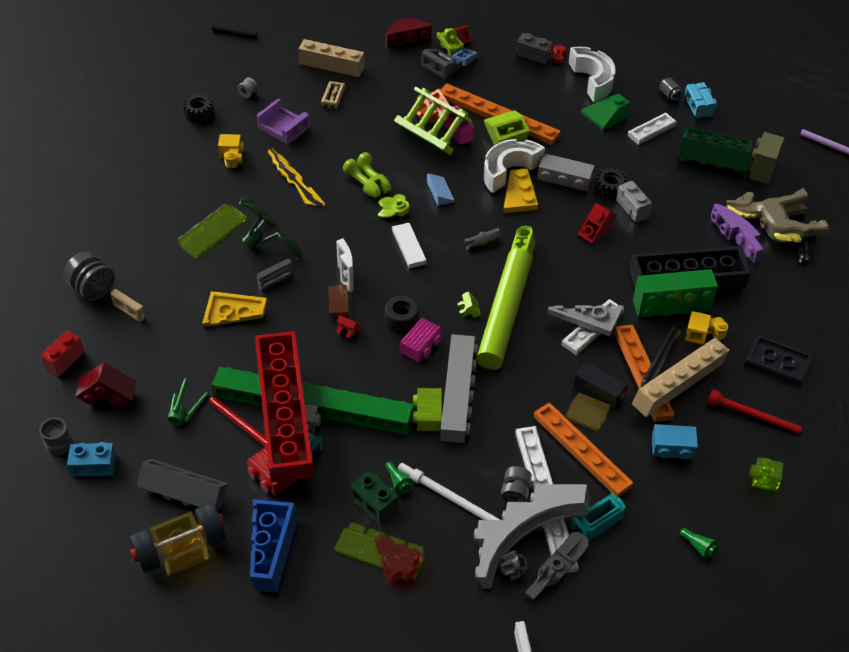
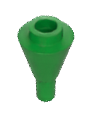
M391 461L387 462L385 467L390 473L396 493H408L413 487V479L397 469Z
M686 528L681 529L680 535L689 540L704 559L715 556L718 551L716 540L694 534Z

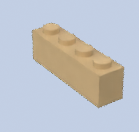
M305 39L298 48L299 64L356 77H359L364 69V52Z

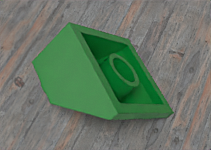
M616 94L582 109L581 113L599 128L605 130L628 117L630 102L620 94Z

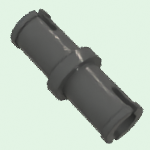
M499 228L485 233L482 231L474 237L464 239L465 245L468 244L466 246L467 250L480 245L485 246L491 241L501 239V232L498 233L500 231Z

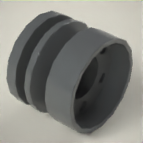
M83 251L74 255L67 262L63 271V278L66 283L87 301H95L105 296L111 290L115 274L111 268L93 253Z

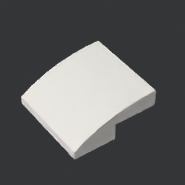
M342 238L336 241L337 262L340 269L341 282L347 285L349 292H353L352 255L347 243Z

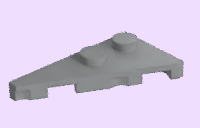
M575 305V309H563V306H549L547 314L610 336L623 311V306L617 305V308H605L604 305Z

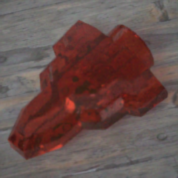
M381 534L375 538L377 552L382 556L383 575L389 583L395 582L400 578L407 581L417 573L418 567L416 565L424 557L416 548L410 549L405 544H397L392 538Z

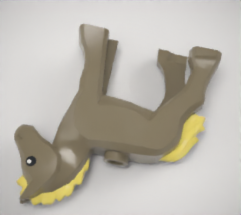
M804 188L789 196L769 198L760 202H753L755 195L752 192L745 193L735 201H726L728 205L726 208L734 211L741 217L759 219L761 227L765 228L770 238L778 243L791 241L798 243L804 237L824 235V233L829 232V225L825 220H821L818 223L814 220L810 221L809 224L789 220L790 216L807 213L808 208L803 205V201L808 199V194Z

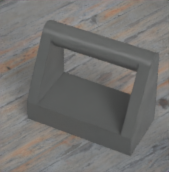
M425 49L422 51L421 65L444 79L462 66V63L451 62V57L438 49Z

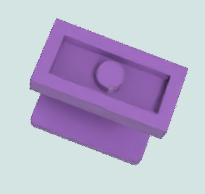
M279 98L257 114L258 128L287 145L310 127L309 114L303 112L298 116L282 107V100Z

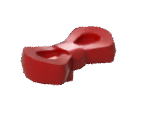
M562 45L554 46V54L551 56V61L557 64L564 62L562 54L566 53V47Z

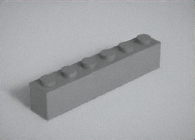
M451 335L440 441L465 443V435L470 434V423H467V419H471L472 407H468V404L473 403L474 391H470V387H474L475 375H471L472 371H476L477 360L473 359V356H477L478 344H474L475 336Z

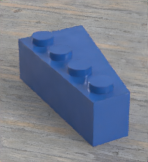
M253 499L250 578L255 590L277 593L299 516L294 503Z

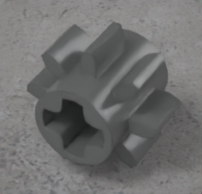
M516 550L502 556L503 560L500 561V570L503 575H510L511 580H514L525 574L527 561L522 554L517 555Z

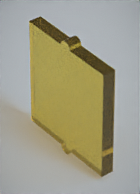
M578 392L574 401L570 403V409L565 418L598 431L602 422L606 421V415L611 405Z

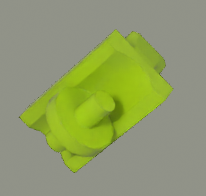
M446 28L443 33H436L441 46L448 50L450 57L459 52V49H463L464 44L457 37V32L454 28Z

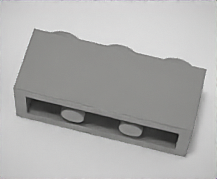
M544 153L539 165L538 180L588 191L593 178L594 165Z

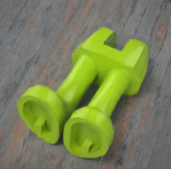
M368 152L362 153L358 157L357 162L354 159L347 160L343 165V171L364 185L363 192L373 198H377L381 195V191L383 193L391 191L392 187L388 179L383 174H378L372 169V156Z

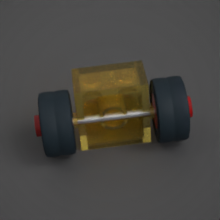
M208 504L195 510L198 525L190 511L149 528L151 536L147 530L131 535L130 542L133 549L130 552L134 562L139 563L142 572L147 573L161 566L160 559L167 576L208 560L209 555L206 543L208 546H212L226 539L223 517L221 514H218L214 505Z

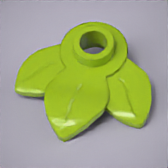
M396 194L393 198H382L379 200V205L383 209L378 213V217L404 216L409 212V202L401 194Z

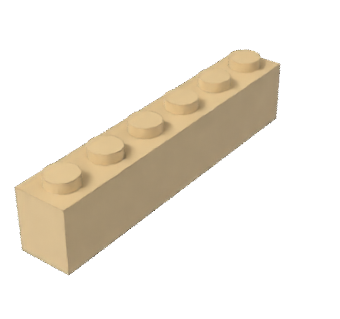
M716 338L712 339L641 387L632 405L645 417H648L721 366L729 349Z

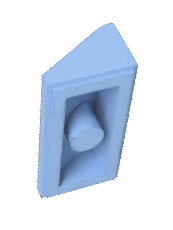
M427 174V183L437 205L453 203L454 198L444 177Z

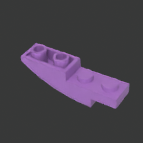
M714 204L711 218L720 228L721 233L728 240L736 239L737 244L742 247L746 256L753 263L760 262L764 249L758 242L760 238L758 231L734 211L720 204Z

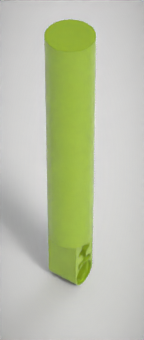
M522 226L516 231L476 357L478 364L486 369H499L505 357L536 245L533 230L529 226Z

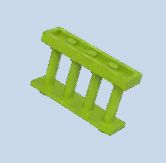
M415 87L414 90L420 95L407 116L402 118L397 115L394 121L402 128L451 155L454 149L449 146L450 139L462 120L471 123L472 120L463 109L460 108L458 111L431 96V92L427 89L422 88L421 90ZM425 99L431 101V105L419 124H412L414 116ZM437 106L442 107L444 111L432 130L424 131L425 125ZM449 114L456 115V119L444 138L438 139L436 134Z

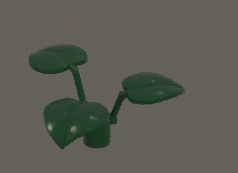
M247 195L243 196L239 205L249 208L258 217L242 241L250 249H253L258 243L262 245L272 238L279 237L294 251L298 260H300L301 252L299 247L284 233L277 232L269 237L262 238L264 234L260 229L265 222L272 227L276 223L254 200ZM262 218V219H263L262 222H261V223L259 224V226L256 228V226L258 225L260 219Z

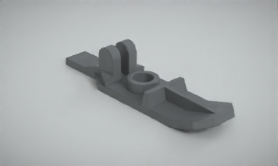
M580 532L571 533L553 555L541 565L538 570V578L525 594L532 600H535L545 587L557 584L589 547L588 538ZM557 563L560 567H555L553 564Z

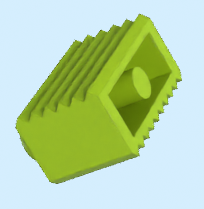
M417 388V395H413V407H417V411H413V423H417V431H441V388Z

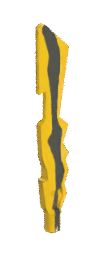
M270 148L268 154L272 157L273 164L277 166V171L281 173V176L287 178L289 184H295L305 204L324 207L325 203L311 187L307 188L302 182L303 177L294 168L289 166V162L283 156L276 153L273 148Z

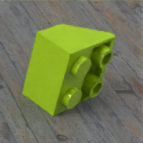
M515 110L484 120L494 145L511 139H517V142H522L528 138L530 130L524 117Z

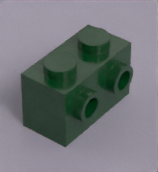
M369 470L350 485L351 498L379 523L398 508V494L393 488H388L378 475H373Z

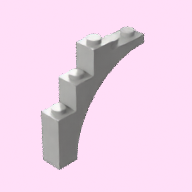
M535 484V491L531 493V502H507L506 511H503L502 520H479L478 528L474 530V540L480 548V564L476 567L475 577L476 580H479L482 589H491L502 556L506 555L526 534L539 526L557 519L588 515L590 495L587 485Z

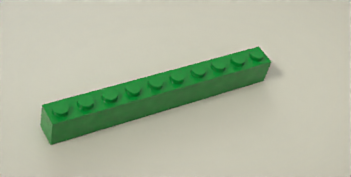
M219 367L212 383L214 397L262 407L259 374ZM306 382L302 383L304 403L318 406V414H321L322 419L408 435L413 417V404L405 401L390 400L384 397L379 398L367 394L353 393L347 390L333 389L327 386L312 385Z

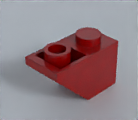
M595 204L578 235L591 243L596 242L609 230L617 214L602 205Z

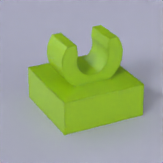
M469 291L462 294L464 301H460L457 305L463 310L459 311V313L463 317L469 314L474 318L480 316L481 312L478 301Z

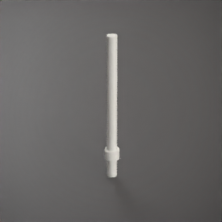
M400 463L398 466L401 472L410 476L417 484L421 483L479 518L483 520H500L424 476V472L418 469L414 470L404 463Z

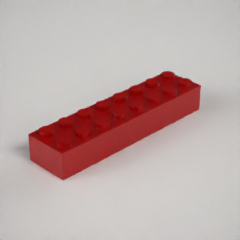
M295 331L255 336L271 483L314 477Z

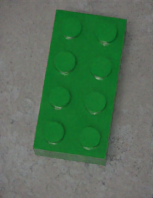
M712 269L638 276L633 303L638 318L688 314L692 311H711L718 285Z

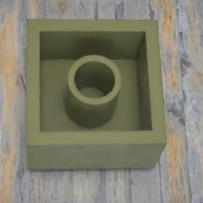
M764 132L762 138H758L751 156L754 162L751 161L748 167V171H750L749 179L766 184L770 183L784 137Z

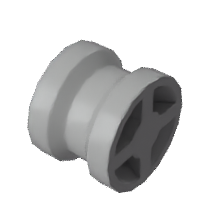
M247 77L243 83L238 85L237 89L241 96L249 98L252 96V93L258 90V85L255 80Z

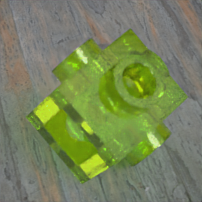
M758 457L755 465L751 464L749 477H752V486L777 491L782 480L783 462Z

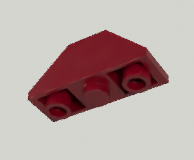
M414 18L396 20L386 32V46L390 47L431 39L432 25Z

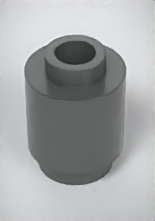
M665 78L661 81L659 89L669 100L677 101L681 98L683 94L682 88L672 78Z

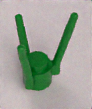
M187 378L183 381L178 398L176 393L173 395L170 412L167 416V420L176 426H181L183 422L188 423L190 417L209 396V393L206 392L187 414V409L180 405L188 382Z

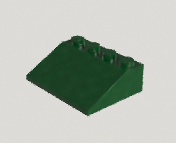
M686 127L678 157H681L683 161L691 162L695 160L701 165L713 164L719 169L727 167L732 168L734 172L742 173V171L747 170L752 150V141Z

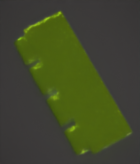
M223 204L215 210V213H211L177 240L183 250L197 258L245 221L247 216L233 206L229 207Z
M351 522L348 528L344 527L334 548L335 552L394 573L395 571L399 572L396 567L404 566L402 563L406 564L404 561H408L409 564L412 561L414 566L403 573L402 576L413 580L416 579L425 555H422L424 547L409 542L405 549L406 541L391 535L388 536L385 542L386 534L371 528L368 529L365 535L366 527ZM386 549H388V552H389L388 556H389L390 558H393L392 556H394L395 559H399V560H400V562L398 563V566H394L395 563H397V561H396V560H390V559L387 557L386 553L383 552V550L386 551Z

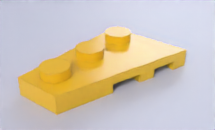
M528 169L511 170L503 213L538 210V203Z
M211 291L202 323L203 327L264 318L267 298Z

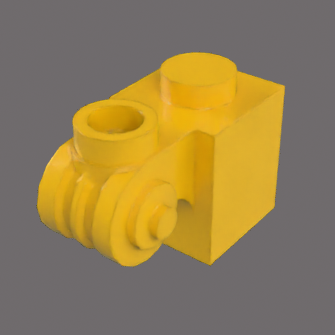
M220 134L218 143L219 157L224 159L225 166L231 169L237 167L238 164H242L243 157L241 152H244V142H241V135Z
M692 311L685 340L704 344L707 334H712L713 338L722 340L726 336L728 324L721 317L710 318L711 315Z

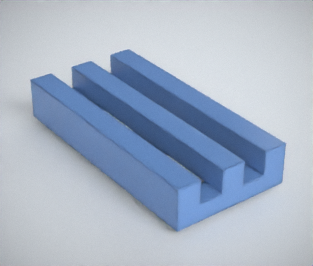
M464 48L452 55L450 61H456L457 64L462 62V65L465 66L477 59L478 53Z

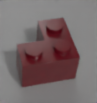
M103 362L81 377L75 397L91 406L104 398L121 408L132 400L137 381Z

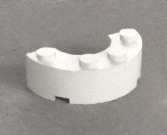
M571 47L569 65L575 73L582 72L591 75L589 77L587 93L593 103L607 97L612 91L615 76V65L611 58L601 51H598V53L591 51V48Z
M517 139L506 140L494 145L485 157L484 182L487 188L493 193L504 187L506 184L507 168L521 166L532 170L539 166L544 156L545 147L529 140L517 142Z

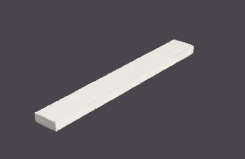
M536 426L516 429L515 434L525 468L532 474L531 489L534 493L535 484H553ZM564 518L542 525L551 556L569 536ZM577 562L567 571V573L578 571L579 567ZM554 564L555 567H560L559 564Z

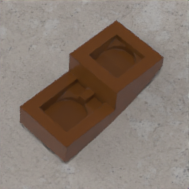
M347 285L328 286L330 316L349 315Z

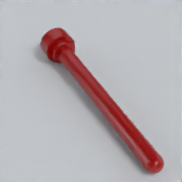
M712 389L707 402L711 406L723 405L797 434L803 432L801 426L724 398L720 391Z
M215 397L209 399V403L260 442L263 448L267 447L266 437Z

